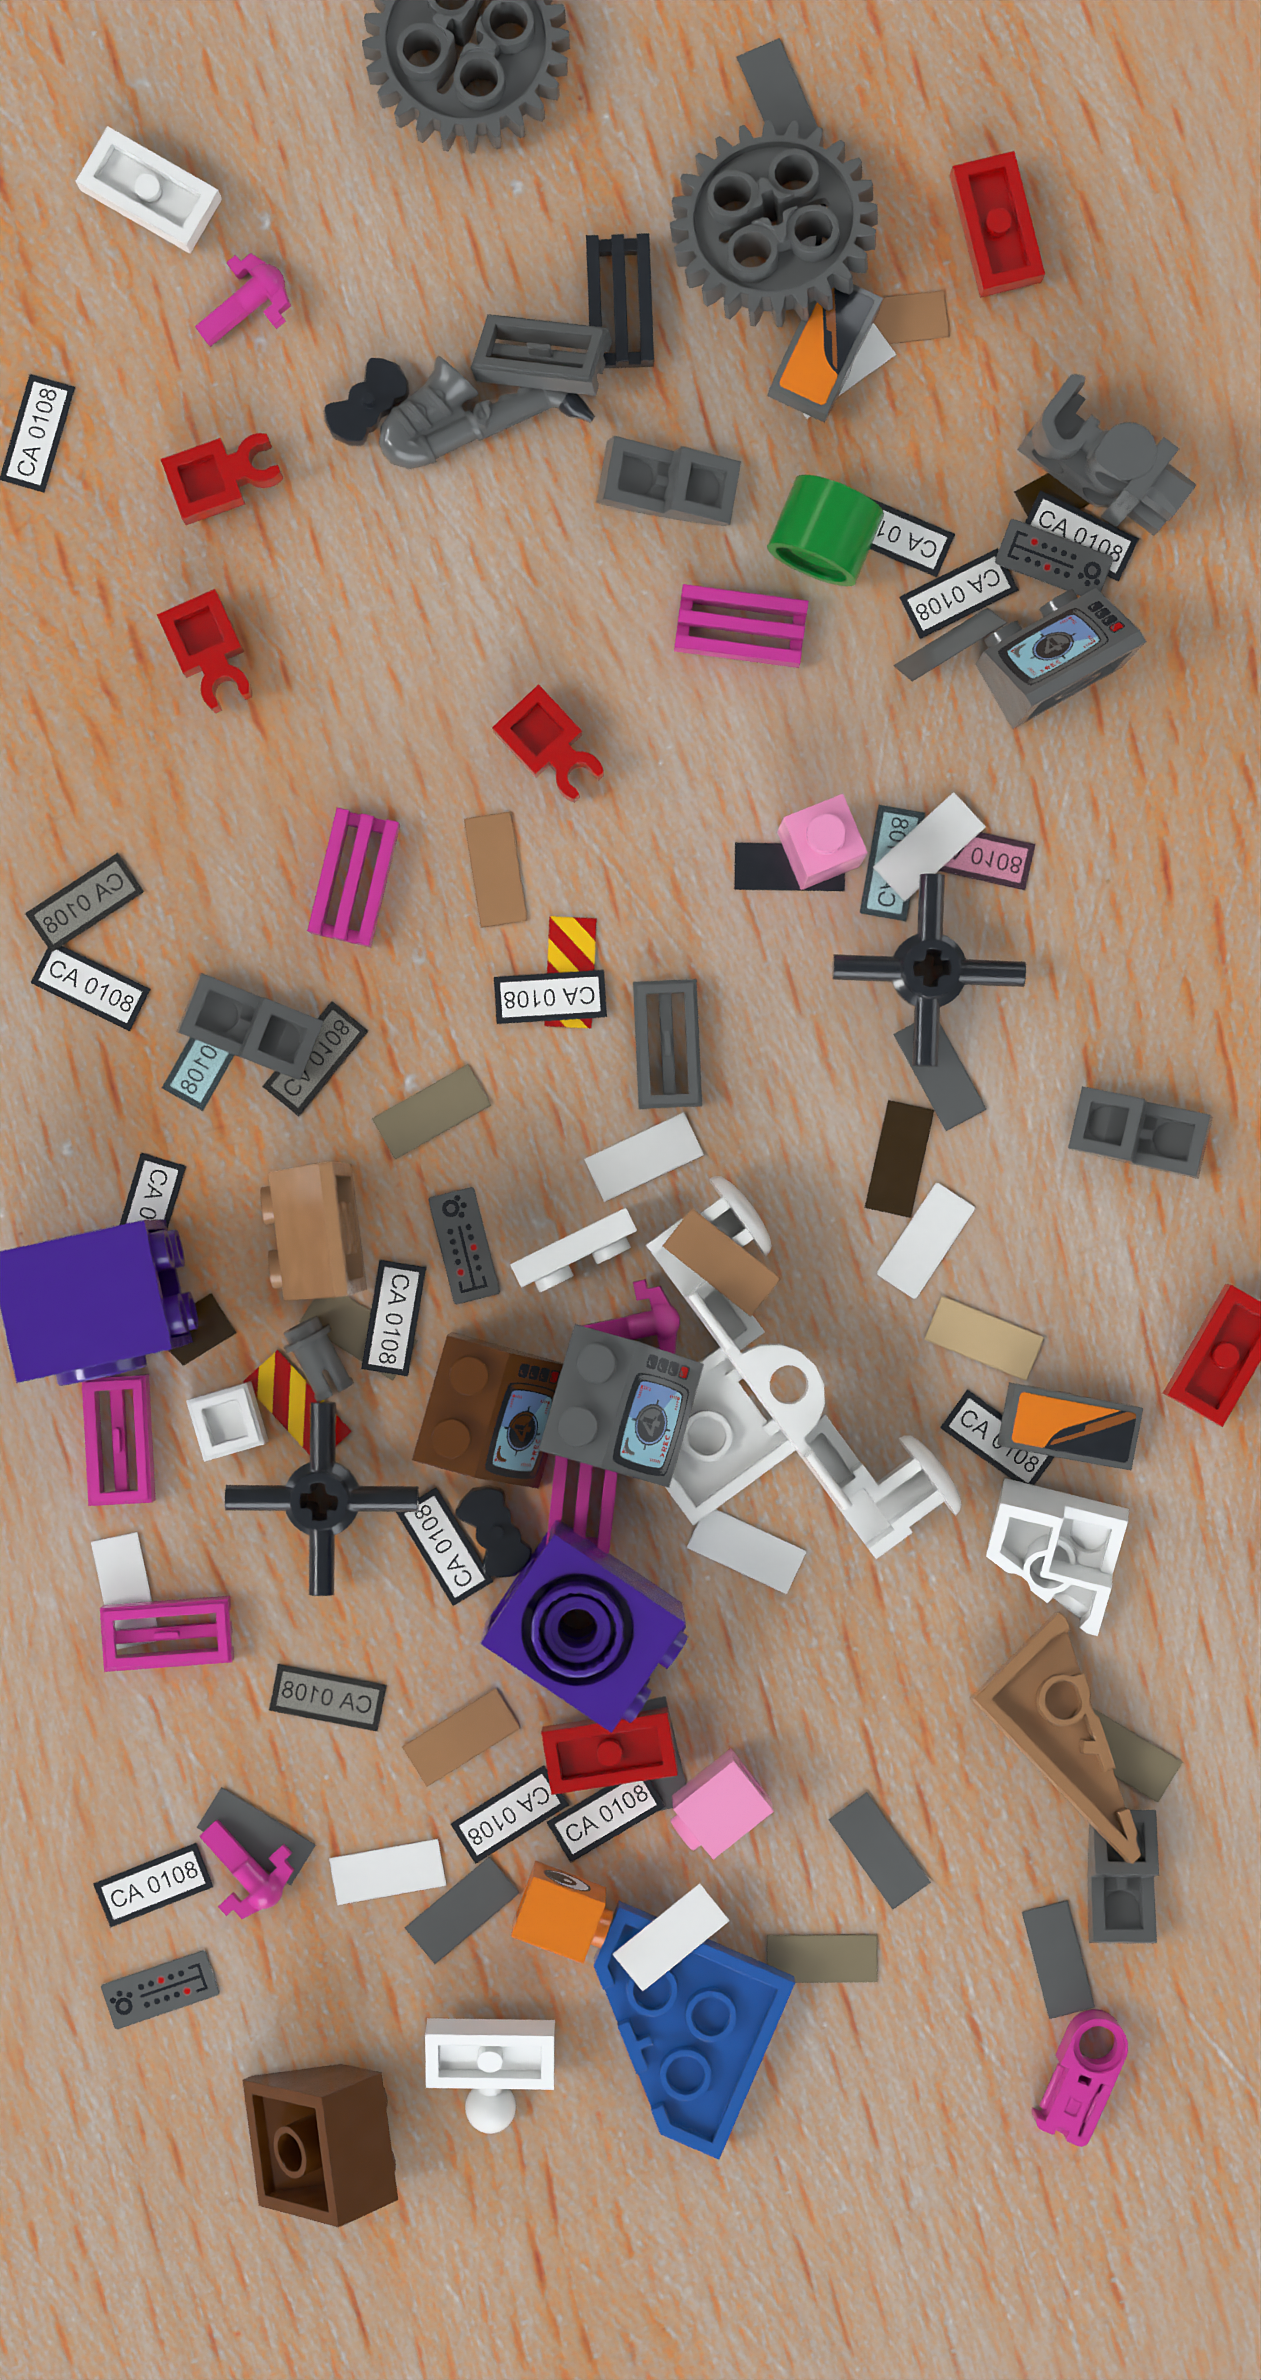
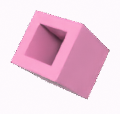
M843 794L783 817L777 831L801 890L860 867L868 854Z
M730 1748L672 1795L673 1810L677 1815L670 1821L690 1849L694 1851L702 1845L714 1860L773 1813L774 1810L769 1795Z

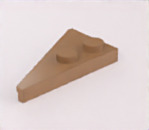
M1055 1612L970 1699L1126 1862L1133 1864L1141 1856L1136 1840L1137 1830L1130 1809L1125 1807L1113 1771L1116 1767L1100 1718L1094 1713L1090 1701L1091 1691L1085 1673H1081L1068 1634V1631H1071L1068 1621L1060 1612Z

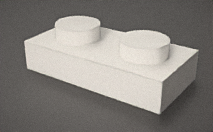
M108 126L76 179L80 191L190 254L222 200L218 189Z
M624 1208L510 1264L521 1288L535 1282L539 1292H542L573 1277L574 1275L569 1264L589 1254H592L596 1264H599L628 1250L631 1246L626 1236L636 1232L637 1229L627 1209Z

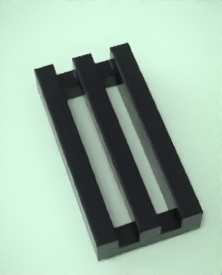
M649 233L637 234V238L624 239V234H612L611 239H599V235H586L589 326L602 327L599 256H612L616 353H604L603 356L606 362L604 369L654 367ZM637 255L641 352H628L625 256Z

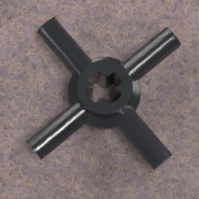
M927 873L919 875L917 934L906 939L897 948L893 956L833 954L832 980L892 982L897 994L905 1002L914 1006L912 1066L938 1067L940 1007L953 1001L960 994L964 985L1024 987L1026 980L1025 961L966 959L958 944L951 938L943 935L945 875ZM926 955L933 956V966L942 965L944 975L935 979L931 987L923 985L924 976H915L913 966L925 960Z
M310 1402V1462L298 1468L291 1475L286 1485H226L225 1488L226 1511H286L291 1523L297 1529L309 1535V1595L311 1596L334 1595L335 1535L345 1530L354 1521L358 1512H418L419 1486H359L351 1471L342 1464L335 1462L336 1402ZM318 1483H324L327 1494L337 1496L338 1503H333L327 1509V1514L319 1513L318 1503L308 1501L307 1493L311 1494L318 1487Z

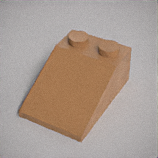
M328 1161L269 1172L270 1186L261 1187L260 1199L265 1225L275 1224L278 1250L268 1251L269 1274L273 1289L283 1288L284 1301L342 1297L367 1290L352 1164Z

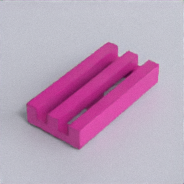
M683 584L674 652L799 668L809 601ZM693 604L793 617L792 624L697 612L692 611ZM690 626L790 639L789 649L689 636Z
M336 808L307 931L309 933L371 948L398 838L399 822L388 819L381 820L371 815L356 814L346 809ZM350 826L358 828L336 922L335 925L326 924V919L348 827ZM375 832L383 835L360 931L349 929L371 833Z
M149 1374L110 1376L82 1382L88 1506L154 1502L156 1496ZM125 1389H133L138 1490H130ZM110 1390L115 1491L105 1492L99 1391Z
M555 1456L546 1545L549 1542V1531L556 1520L560 1523L562 1521L568 1459ZM580 1463L573 1531L584 1539L587 1538L597 1545V1548L609 1554L618 1473L605 1470L598 1537L586 1536L593 1466Z
M230 1596L103 1605L100 1608L104 1672L233 1662L234 1647L232 1646L231 1638L233 1632L232 1621H230ZM216 1613V1622L115 1630V1620ZM217 1637L218 1647L122 1655H117L116 1645Z

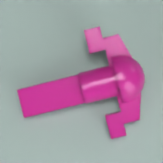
M252 253L242 261L235 255L226 262L239 280L248 273L251 274L252 278L195 326L210 347L268 299L273 304L264 310L263 313L272 325L278 329L286 322L281 314L290 308L291 304L285 289L284 277L278 268L266 264Z
M643 1279L633 1282L637 1301L649 1299L651 1311L581 1325L630 1340L657 1335L659 1347L657 1348L676 1354L680 1316L669 1302L661 1285L648 1288L647 1280Z
M217 1819L199 1837L250 1893L241 1901L233 1892L218 1908L225 1916L234 1910L241 1919H244L261 1909L273 1907L280 1900L283 1888L294 1871V1868L286 1860L292 1852L283 1844L273 1853L269 1859L277 1868L268 1875Z

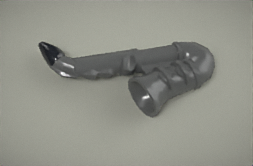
M437 356L434 370L425 385L400 405L391 409L390 414L381 425L379 445L383 455L391 464L406 469H413L434 464L437 462V458L476 439L480 441L551 408H558L566 416L581 419L588 423L594 420L595 415L585 401L576 393L520 387L517 393L502 395L499 397L498 402L492 403L490 400L479 402L475 405L473 411L468 410L465 412L462 404L469 399L476 398L479 393L447 361Z

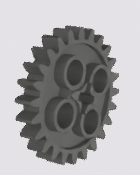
M374 0L375 7L380 13H366L364 16L366 31L373 37L362 40L365 59L374 61L366 67L370 85H382L377 92L382 109L398 104L394 115L396 125L399 128L408 125L415 119L417 120L416 132L418 141L424 143L436 130L441 134L443 151L448 152L456 136H464L469 153H475L478 137L486 134L492 145L499 149L501 148L502 141L501 129L508 127L516 136L523 138L525 136L523 116L527 114L533 119L542 122L545 119V110L540 97L558 100L560 96L559 83L554 77L567 76L568 58L562 55L561 52L570 49L569 31L560 28L566 23L564 4L550 5L553 0H492L486 7L483 15L481 13L479 17V9L484 0H468L464 6L455 10L442 8L438 5L440 0ZM507 23H514L525 29L515 39H503L494 33L498 27ZM475 27L478 45L469 43ZM455 44L464 47L459 61L457 60ZM422 50H429L439 55L433 64L425 67L415 66L408 61L413 54ZM454 72V81L449 91L445 94L439 93L438 90L445 85L450 75ZM477 79L489 80L496 85L494 90L485 96H474L465 91L468 84Z
M765 120L762 137L753 138L745 125L739 126L740 143L732 146L722 137H717L715 141L718 157L714 160L707 155L698 153L695 159L699 176L682 174L680 180L682 193L685 196L673 197L672 199L674 218L677 219L670 222L672 242L677 243L674 247L677 266L687 267L685 275L688 287L694 288L703 285V302L707 307L724 297L723 304L725 318L727 319L735 316L741 307L748 308L750 326L755 327L764 311H772L777 327H783L786 310L795 309L803 322L809 321V303L816 301L824 309L830 311L833 309L831 289L834 287L841 292L851 294L853 291V276L850 271L866 273L868 270V255L865 251L875 250L876 229L872 227L878 224L877 204L871 203L873 200L872 180H861V159L856 158L844 162L845 142L842 140L824 149L823 129L820 127L816 128L807 140L799 138L798 121L794 120L788 126L784 136L776 135L772 121ZM798 180L807 183L806 186L797 190H789L782 187L789 181ZM740 201L746 203L745 207L736 211L722 209L723 205L729 202ZM820 204H826L828 207L820 206ZM776 221L777 225L772 226L771 222ZM810 236H821L827 239L825 243L813 247L801 243L802 240ZM723 239V240H726V241H729V242H728V243H722V242H720V240ZM758 256L766 259V262L758 267L750 268L740 264L748 257Z

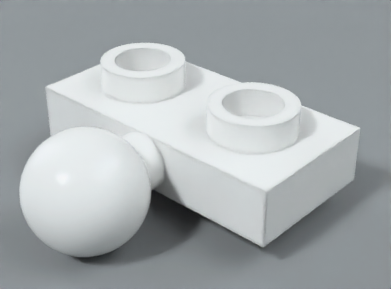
M427 2018L425 2032L426 2088L472 2089L468 2094L465 2104L466 2116L470 2124L478 2131L487 2134H494L504 2130L512 2122L516 2111L515 2098L510 2089L554 2090L555 2020Z

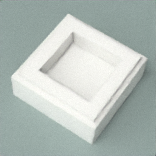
M251 1381L186 1401L204 1462L269 1442Z

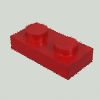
M1015 151L952 166L950 179L980 298L1042 283L1045 271Z
M1225 1284L1162 1394L1214 1424L1223 1427L1261 1361V1301L1231 1284Z
M668 1707L640 1711L631 1723L621 1718L612 1733L592 1719L542 1727L541 1735L551 1795L678 1776V1765Z

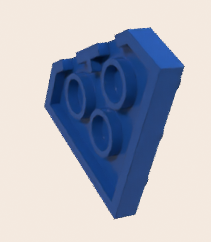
M618 1901L602 1947L598 1948L594 1957V1968L602 1989L606 1992L614 2012L618 2029L650 2103L651 2112L660 2135L719 2160L795 1985L794 1976L707 1939L642 1991L613 1956V1953L657 1917Z

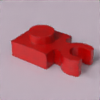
M256 433L248 436L241 442L237 452L229 455L222 439L218 438L160 459L185 525L245 505L240 490L241 486L250 483L258 488H270L284 479L278 465L270 466L264 470H259L252 466V461L256 454L272 448L266 433Z
M215 589L157 614L173 653L186 678L201 671L203 672L204 677L200 686L201 695L204 702L215 714L222 711L220 702L216 697V690L223 682L232 681L236 683L238 690L245 700L252 698V687L248 678L239 668L230 665L228 659L243 653L244 650L220 596Z
M539 684L492 727L496 736L535 778L550 766L556 772V784L559 792L564 798L573 803L580 798V794L568 781L572 770L579 767L586 768L598 781L604 776L603 767L594 755L584 751H575L571 747L582 736V730Z

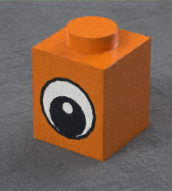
M535 1861L513 1919L511 1937L583 1964L590 1945L598 1948L602 1947L613 1918L614 1911L605 1908L606 1887Z

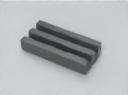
M488 314L471 370L477 382L596 396L599 387L597 375L603 374L606 364L603 355L604 352L610 351L612 339L609 329L604 327ZM496 339L516 342H525L527 343V345H509L495 343ZM551 346L585 349L587 354L552 350Z
M697 979L633 982L639 1110L702 1107ZM672 993H684L688 1094H676ZM659 994L663 1095H651L646 995Z

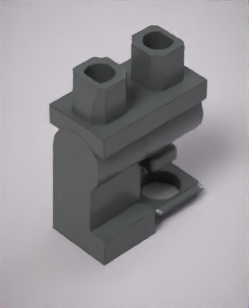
M1079 374L1071 375L1045 408L1017 450L1090 504L1096 507L1107 508L1101 518L1112 526L1117 527L1128 516L1154 536L1166 521H1169L1196 487L1194 482L1169 464L1179 448L1165 437L1156 445L1152 434L1145 427L1137 423L1124 422L1113 426L1110 430L1103 431L1098 427L1100 421L1092 414L1087 421L1083 420L1076 412L1086 400L1078 394L1085 384L1086 377Z

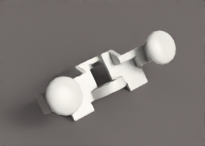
M721 1176L710 1178L711 1184L721 1198L702 1211L700 1215L739 1246L743 1247L752 1240L759 1250L767 1256L772 1247L770 1236L754 1207L730 1181ZM683 1218L646 1244L719 1344L718 1348L699 1361L704 1364L670 1488L665 1487L692 1525L706 1517L795 1450L875 1559L913 1533L909 1527L944 1502L955 1516L958 1514L962 1504L952 1479L934 1454L922 1442L912 1436L899 1438L910 1458L878 1482H875L825 1414L821 1415L825 1406L824 1383L816 1366L799 1350L776 1343L759 1344L742 1353L740 1352V1350L765 1333V1331L753 1315L750 1317L662 1246ZM792 1365L798 1367L806 1377L804 1394L793 1402L777 1400L770 1391L772 1374L783 1366ZM741 1379L747 1382L772 1418L766 1421L738 1383Z

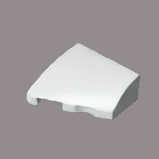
M1004 1478L986 1557L1007 1573H1014L1023 1577L1028 1582L1031 1591L1046 1603L1054 1598L1080 1618V1629L1087 1634L1098 1636L1112 1589L1114 1568L1128 1524L1129 1509Z

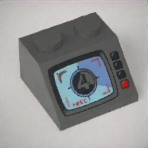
M1097 588L1080 597H1077L1073 589L1066 591L1039 609L1043 615V618L1024 629L1021 628L1018 621H1014L984 640L988 649L982 653L976 662V666L1012 729L1119 670L1146 643L1141 631Z
M575 1324L539 1450L670 1488L704 1364L634 1340Z

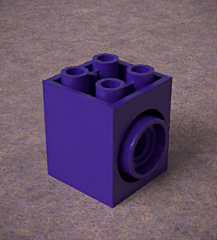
M166 1219L141 1220L0 1251V1309L16 1383L56 1375L59 1386L103 1378L146 1367V1355L171 1350L193 1343L190 1330L198 1329L197 1310L191 1292L182 1293L177 1268L185 1266L183 1246L178 1231L176 1229L168 1231Z
M556 1520L549 1531L550 1537L547 1545L546 1532L532 1553L529 1563L519 1572L485 1622L480 1644L612 1733L621 1718L631 1723L645 1705L652 1691L647 1685L650 1681V1675L656 1666L660 1664L666 1669L669 1668L684 1647L688 1635L683 1633L686 1628V1621L682 1602L610 1553L607 1554L597 1548V1545L575 1533L573 1528L561 1521L560 1523ZM583 1609L589 1612L595 1620L585 1628L575 1629L566 1625L561 1617L570 1610Z

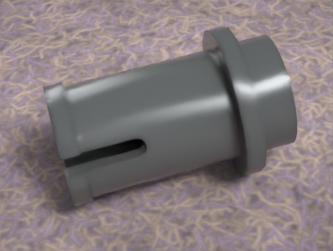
M314 1316L290 1328L283 1334L289 1343L284 1346V1350L286 1353H294L315 1393L316 1401L319 1402L333 1396L332 1390L322 1373L323 1370L329 1372L338 1392L345 1390L354 1382L346 1372L327 1335L332 1330L330 1325L326 1324L323 1326L319 1317Z

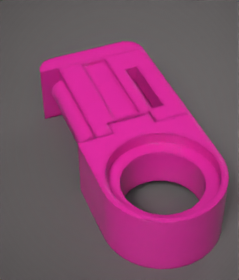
M1090 2009L1079 2013L1071 2020L1055 2055L1059 2063L1039 2104L1042 2110L1040 2111L1033 2107L1031 2110L1040 2130L1051 2135L1055 2134L1057 2130L1064 2135L1067 2142L1079 2147L1086 2146L1089 2143L1128 2054L1126 2035L1117 2020L1109 2013L1098 2009ZM1096 2026L1105 2027L1114 2035V2044L1111 2051L1104 2057L1097 2059L1083 2055L1080 2052L1079 2043L1084 2032Z

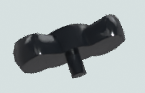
M370 358L365 365L364 382L357 383L351 387L348 400L332 402L325 406L323 411L324 421L334 439L348 446L364 445L368 434L378 428L381 418L389 415L395 404L403 402L408 398L409 384L401 367L384 358Z
M489 1485L472 1488L460 1500L456 1508V1516L459 1520L476 1528L477 1542L486 1549L482 1566L483 1572L487 1576L494 1578L513 1577L529 1563L532 1556V1548L521 1539L519 1528L511 1522V1511L505 1505V1492L501 1488Z

